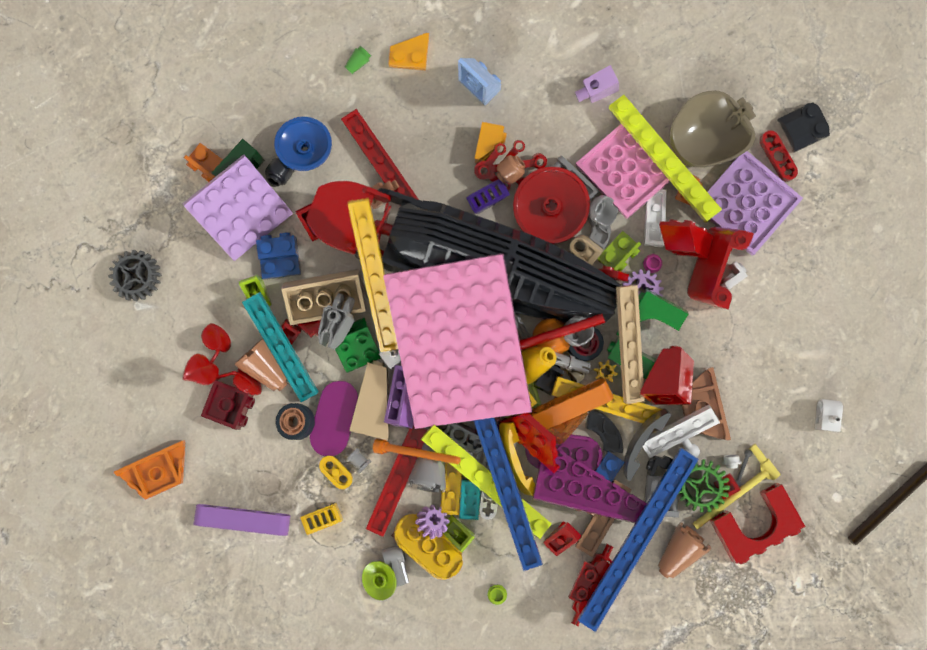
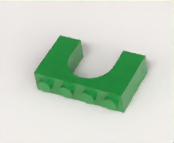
M647 288L645 292L641 291L638 295L640 322L647 319H656L679 331L689 315L687 310ZM618 329L616 341H611L606 351L609 352L608 359L621 365ZM642 352L643 378L647 379L656 359Z

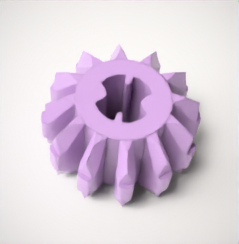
M431 505L429 508L425 506L422 511L418 512L417 517L419 519L415 521V524L420 525L417 531H423V537L429 534L430 540L434 539L435 536L440 538L443 535L442 532L445 533L447 531L446 525L449 523V520L444 518L447 516V513L442 514L441 507H438L436 510L434 505Z

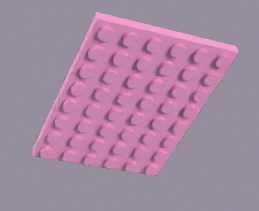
M503 254L383 275L415 429L532 411Z

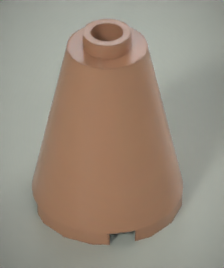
M263 338L235 363L237 368L273 391H281L288 384L286 376Z
M681 522L677 525L658 564L659 572L666 578L676 577L711 550L709 544L707 546L703 544L705 539L689 526L683 528V523Z

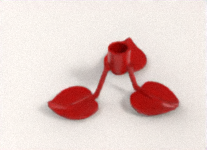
M213 323L206 326L201 333L202 342L207 348L215 350V354L210 361L202 354L193 355L185 365L183 380L210 385L215 379L219 380L220 378L234 375L233 384L240 391L250 393V395H260L262 392L261 383L239 368L237 372L231 371L219 375V368L213 362L218 356L219 351H229L231 340L222 327Z

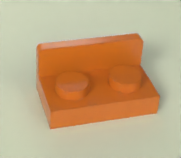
M202 143L198 144L189 157L187 155L183 157L188 161L186 165L195 172L197 169L202 172L201 176L208 182L215 178L212 172L223 160Z

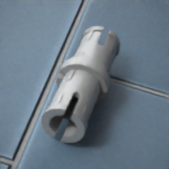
M555 352L556 358H558L555 365L565 367L569 371L575 370L588 374L589 370L582 368V366L590 368V362L575 359V356L572 355L568 357Z

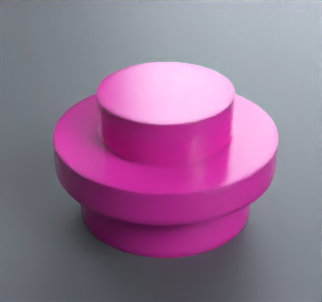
M650 254L643 260V267L646 271L649 270L650 273H656L662 268V259L656 254Z

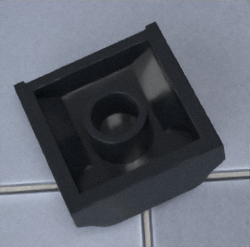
M814 102L807 103L805 106L777 119L793 148V153L830 136L829 125L820 107Z

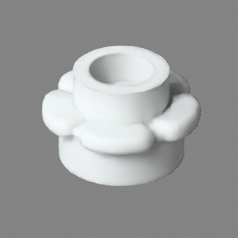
M739 455L723 456L724 461L722 464L726 465V468H738V464L742 463Z

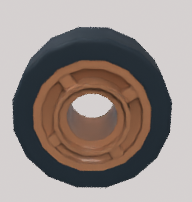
M289 403L278 411L275 425L282 437L288 440H302L312 433L315 426V417L309 407L303 404ZM295 417L298 420L296 426L293 425V420Z

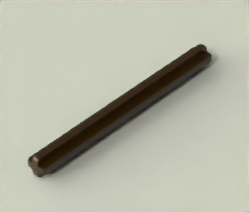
M927 463L848 536V540L853 545H858L927 480Z

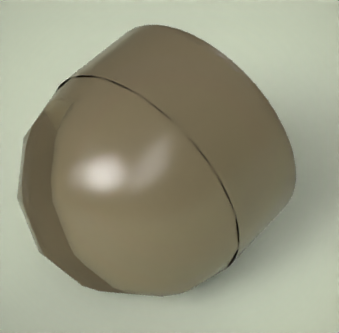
M575 370L568 372V376L574 382L580 383L584 379V373L581 374Z

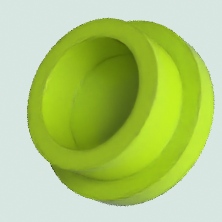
M495 584L489 588L487 596L492 604L500 605L506 600L507 592L502 585Z

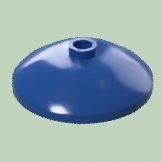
M296 117L285 122L279 128L275 136L274 147L279 160L285 166L297 171H309L321 166L328 159L332 149V139L327 127L319 120L311 117ZM307 147L308 150L302 151V148Z

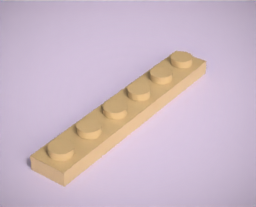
M638 285L616 287L623 403L631 404L644 401V397L640 395V390L644 384Z

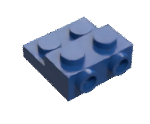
M286 232L280 233L277 238H272V235H264L260 237L261 240H256L263 280L301 275L297 238L294 235Z

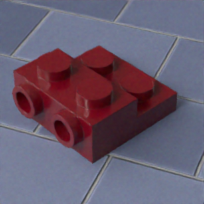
M215 380L201 417L235 430H241V427L244 428L248 422V417L246 416L248 409H252L255 404L254 395L244 393L237 387Z

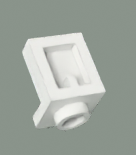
M737 261L729 265L733 273L723 279L725 283L721 287L730 289L747 277L745 267L741 263L738 264Z

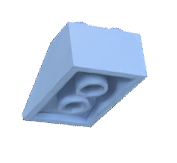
M460 58L458 60L459 81L486 105L501 90L500 79L495 74L491 75L487 71L486 65L481 61L478 62L475 58Z

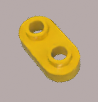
M325 456L321 459L319 463L320 471L338 489H346L352 484L353 476L351 472L336 457ZM327 462L333 463L332 469L327 467ZM342 475L346 476V482L340 481Z

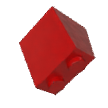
M670 346V348L662 349L640 390V395L653 405H691L694 360L679 346Z

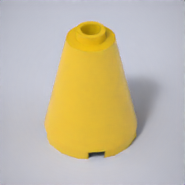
M530 347L521 350L527 384L535 382L556 363V354L549 347Z

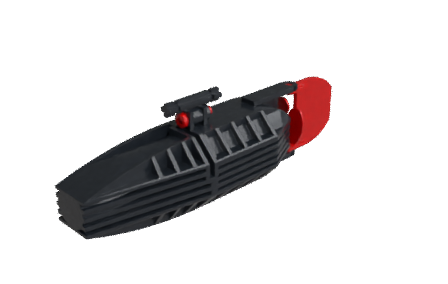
M334 181L318 187L306 217L310 229L322 242L338 250L353 254L360 260L348 202L369 198L371 206L373 199L386 203L382 220H375L374 225L378 244L381 234L389 236L383 257H381L383 267L388 271L400 272L503 254L515 313L542 319H558L563 322H567L574 316L590 318L603 314L605 323L615 314L617 307L616 287L622 285L604 272L545 240L443 203L420 201L384 188L377 190L356 182ZM389 202L401 205L393 225L387 223L388 215L392 206H389Z

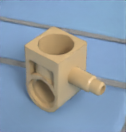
M585 235L576 236L570 244L571 253L591 265L603 252L600 246ZM576 242H583L585 249L579 250L576 247Z

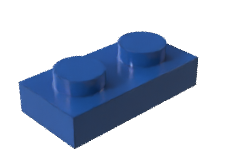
M607 451L601 464L595 471L612 482L625 462Z

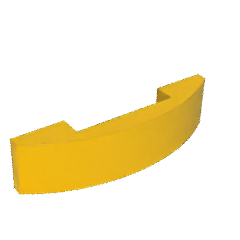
M501 422L499 433L517 487L523 494L533 496L535 489L533 478L524 476L514 447V443L519 441L514 423Z

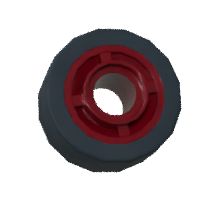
M594 327V336L589 341L590 345L588 348L570 345L568 352L578 360H593L603 350V336Z

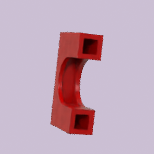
M775 483L760 491L771 513V525L762 536L757 538L746 537L740 530L732 513L726 510L710 520L732 562L744 564L754 554L760 555L766 552L767 547L781 544L784 542V538L789 535L795 536L801 532L800 529L806 527L782 484Z

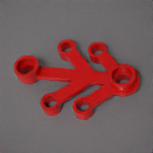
M522 140L514 141L513 147L505 158L522 152L525 149L524 142ZM497 143L487 160L479 161L475 165L474 173L477 178L481 180L490 179L492 182L499 179L494 174L498 172V164L493 163L499 155H503L506 152V146L503 143ZM522 143V148L516 149V144ZM498 146H503L502 152L497 151ZM542 153L534 154L531 159L522 160L525 168L535 167L540 169L547 165V158ZM538 159H543L541 165H537ZM483 167L487 168V172L484 174L480 172ZM520 177L516 181L518 186L525 177ZM507 183V184H508L507 190L509 191L510 188H511V185H510L509 183Z

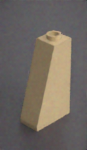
M373 360L372 364L367 363L350 431L389 440L390 427L389 424L384 423L389 399L388 368L384 367L382 362Z

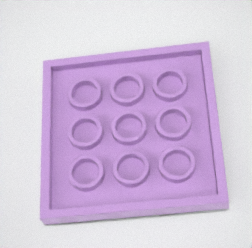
M748 151L738 156L707 191L722 209L721 212L710 219L716 226L754 233L751 244L745 249L752 256L755 255L803 199V197Z
M242 155L182 203L234 261L254 246L256 240H261V236L269 234L293 214L245 155Z

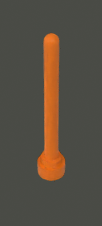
M376 438L373 443V452L377 454L393 452L453 464L461 462L458 456L393 445L379 438Z

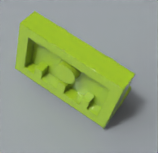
M622 231L597 260L603 266L613 267L615 271H622L628 265L625 261L629 257L633 259L640 252L638 247L641 243H636Z

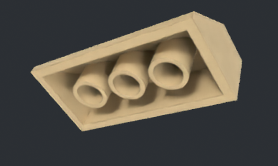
M359 269L284 282L281 288L290 325L321 320L324 308L328 305L332 306L336 295L339 293L344 295L341 310L346 300L352 297L355 299L351 314L366 311Z

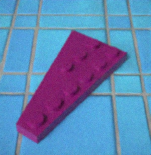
M557 449L558 457L555 459V462L560 468L556 473L551 472L540 462L533 499L634 524L647 504L635 495L626 492L617 484L605 479L604 476L588 466L574 460L562 450Z

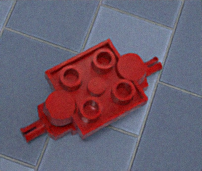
M607 543L602 554L595 553L592 562H583L568 596L569 599L574 601L572 609L576 612L571 623L578 627L580 624L577 620L612 562L609 556L614 547Z

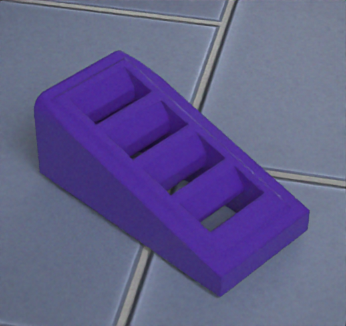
M498 179L467 196L466 199L473 212L480 214L508 197L510 193L505 184ZM497 185L502 193V195L500 196L497 190L495 189ZM489 190H491L493 195L495 196L494 199H492L491 195L489 194ZM483 194L486 196L488 200L487 203H485L482 197ZM476 198H478V200H479V202H480V204H481L480 207L478 206V204H477V202H476V200H475Z

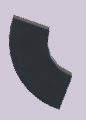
M588 411L586 429L594 431L600 437L603 451L623 453L622 437L615 424L600 412Z

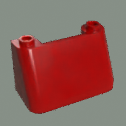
M712 227L707 230L708 233L714 236L708 258H697L687 288V294L695 301L729 310L732 294L729 289L719 285L732 249L743 250L749 247L754 233L745 230Z

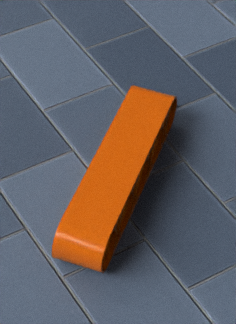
M599 379L533 408L528 413L546 429H549L610 402L614 396L606 380Z

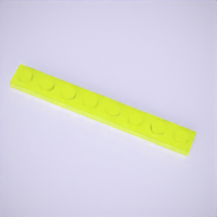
M622 95L609 105V110L705 223L721 212L720 206L625 95Z
M431 426L421 440L437 453L460 457L461 462L459 464H449L502 507L491 472L437 426ZM522 499L532 532L541 539L552 523Z

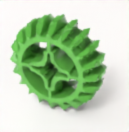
M702 459L701 465L697 461L691 471L692 473L697 470H705L703 477L700 479L688 477L678 493L684 494L680 497L681 501L688 500L685 504L686 507L692 503L694 504L692 510L695 511L697 506H700L701 513L704 512V507H707L708 512H711V505L715 509H719L717 501L724 504L725 500L721 496L728 497L729 494L724 492V490H730L729 485H724V483L729 482V478L722 479L721 477L726 474L725 470L719 473L720 465L718 464L714 469L712 468L713 461H710L707 466L705 465V459ZM711 473L717 478L719 489L710 483L709 477ZM706 477L705 482L708 488H704L701 494H699L701 489H699L698 483L701 484ZM687 483L696 489L695 498L688 492ZM705 493L717 494L712 500L701 501Z

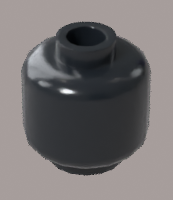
M279 158L272 159L265 170L267 181L274 186L287 184L293 174V169L285 166Z

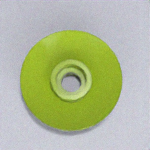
M373 561L363 570L362 583L368 595L376 600H386L394 594L397 585L396 576L389 565L381 561Z

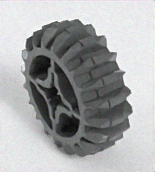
M132 250L131 254L128 251H124V257L118 255L119 261H112L115 267L109 268L110 271H113V274L108 275L109 278L113 279L109 284L115 286L113 291L119 292V297H125L128 301L131 299L138 301L139 297L145 300L146 295L152 296L151 290H158L155 284L161 283V281L157 280V277H161L162 274L156 272L160 269V266L155 265L157 260L151 259L152 255L148 253L145 255V252L141 250L139 252ZM140 261L131 268L127 267L132 262ZM148 269V278L146 279L145 272ZM123 272H124V274H125V280H124V281L122 280ZM130 272L135 273V274L137 275V277L140 278L141 280H139V279H137V278L135 279V277L133 276V274L130 273ZM137 284H143L141 288L130 291Z

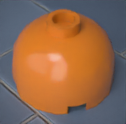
M558 319L542 320L535 326L532 336L562 327L565 322ZM560 337L535 347H549L554 352L562 354L569 349L570 344L565 341L564 337Z

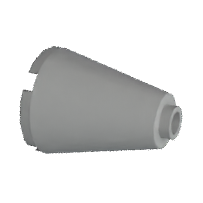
M425 443L421 449L435 452ZM418 457L407 480V485L412 487L413 484L418 485L417 489L430 492H439L440 489L444 493L446 489L445 462Z

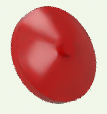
M544 167L527 175L519 184L514 196L513 210L515 219L523 232L551 244H556L573 238L584 227L589 216L590 198L586 186L573 172L560 167Z

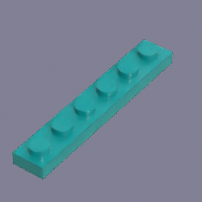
M261 292L243 301L242 304L300 402L318 394V389Z

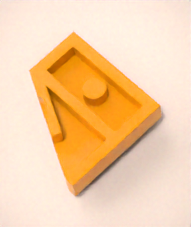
M424 33L390 46L389 67L426 70L429 33Z

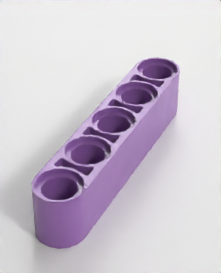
M197 504L193 525L287 536L291 515Z

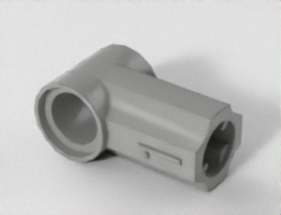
M398 545L382 549L384 562L391 567L396 576V587L409 583L404 551Z

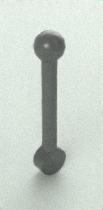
M751 450L745 451L743 464L737 480H735L739 487H741L740 481L748 459L752 456Z

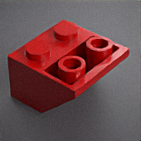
M669 219L668 222L660 221L659 224L665 249L678 256L708 258L714 236L708 233L707 229L697 227L696 223L690 220L679 222Z

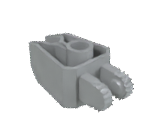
M339 293L336 295L332 306L328 305L324 308L318 331L319 344L326 346L328 343L329 348L335 349L343 342L355 321L354 316L351 314L355 302L354 298L349 297L341 310L344 295Z

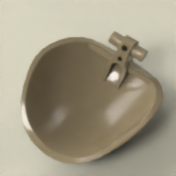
M716 90L702 92L693 96L677 113L670 129V143L675 155L684 164L691 167H709L737 158L748 151L755 142V131L749 121L756 117L753 112L754 108L750 102H746L744 97L736 102L730 95Z

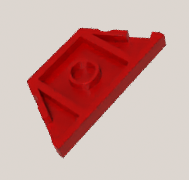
M528 412L512 415L510 418H504L499 422V424L501 422L514 423L519 438L518 443L522 444L533 457H536L551 472L556 473L559 470L560 466L555 462V459L558 457L556 437Z

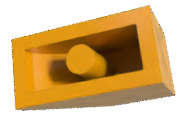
M482 122L474 163L488 158L497 143L505 144L507 133L504 132V126Z

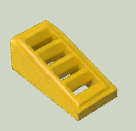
M337 502L300 517L307 535L343 521ZM331 509L335 520H331L328 510ZM323 512L328 521L327 523H324L321 513ZM315 515L318 516V519L321 524L320 526H318L316 523V520L314 518ZM307 518L311 519L314 526L313 529H310Z

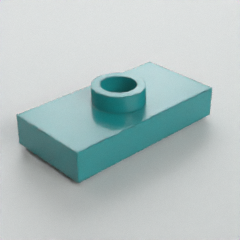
M462 479L459 519L479 520L480 489L470 480Z

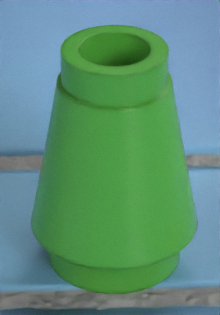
M362 46L355 48L344 67L354 74L370 61L371 55Z

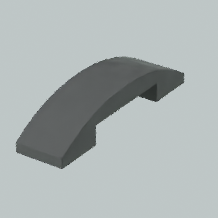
M664 408L649 417L633 436L624 460V475L629 481H631L641 465L636 457L654 428L662 431L671 417L667 409Z

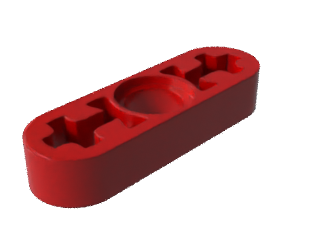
M772 130L766 131L760 137V145L779 178L784 182H789L798 175V168L779 135ZM767 137H768V138H771V137H772V138H773V141L767 143V142H766V139H767ZM776 145L778 146V147H776L775 149H773L772 151L770 150L772 147H774V146H776ZM779 151L783 154L782 161H777L774 158L775 152ZM784 162H787L786 165L782 167L779 166L782 165ZM786 170L792 171L790 175L784 174Z

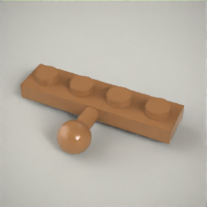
M613 480L612 483L617 484L626 492L630 493L632 489L617 480ZM587 512L592 515V518L575 547L593 557L615 519Z

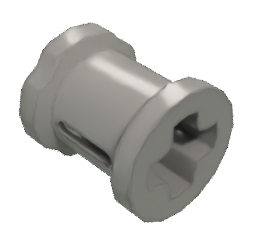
M357 448L346 461L352 463L360 474L372 461L370 459L367 460Z

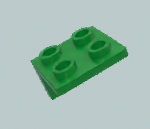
M365 317L353 323L343 342L335 348L347 373L365 366L367 363H372L373 360L381 359L380 352L369 331Z

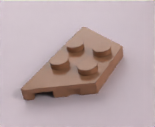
M710 367L693 380L691 405H681L683 415L685 417L710 405L720 423L699 434L731 440L714 368Z

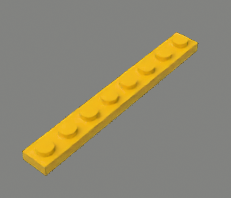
M369 198L349 201V212L380 352L398 350L383 277L385 272Z

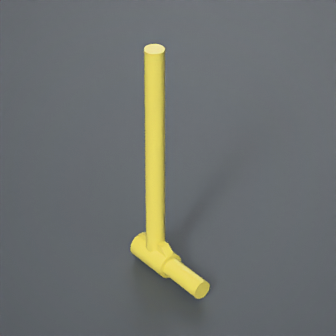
M756 444L750 446L749 449L759 460L761 472L742 485L739 492L724 499V504L719 503V509L713 507L711 512L705 513L692 524L697 530L765 478L775 480L781 475Z

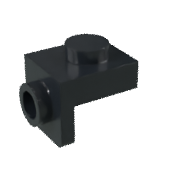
M554 364L536 380L534 387L551 395L556 377L563 376L565 371L561 370L559 365Z
M653 456L647 462V474L654 476L658 466L668 469L673 459L667 456H663V459Z

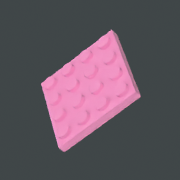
M622 124L576 162L575 165L603 195L614 200L613 205L618 208V211L626 219L670 182Z

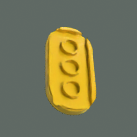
M417 514L403 516L396 524L394 530V538L397 545L437 579L446 580L458 574L463 565L462 552L444 534L440 538L435 536L431 540L429 534L423 537L424 532L417 531L420 525L415 524V521L419 519Z

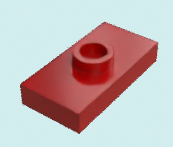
M603 266L602 269H599L615 281H628L629 274L615 271L613 267Z

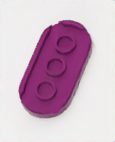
M332 382L321 393L315 414V426L310 434V443L312 448L322 456H336L348 444L351 434L350 427L359 397L357 390L348 382Z
M550 432L556 437V448L558 450H562L574 460L583 463L594 471L599 467L602 461V450L594 439L581 435ZM525 448L527 460L532 466L539 469L540 461L533 457Z

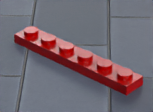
M357 108L341 118L382 181L386 183L396 180L399 187L394 190L395 192L418 199Z
M413 426V429L409 428L402 446L422 449L424 442L421 438L428 430L425 428L415 429V426ZM398 453L366 530L384 537L418 457Z

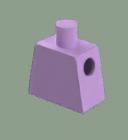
M611 65L584 79V88L576 91L575 95L579 102L589 98L591 103H594L618 92L619 81Z

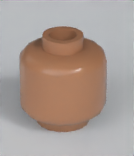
M517 155L507 156L497 165V177L503 183H515L525 174L524 162Z

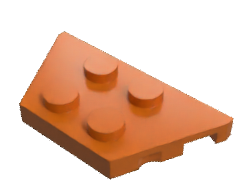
M185 440L114 471V474L117 477L120 476L127 482L129 487L135 489L145 500L183 483Z

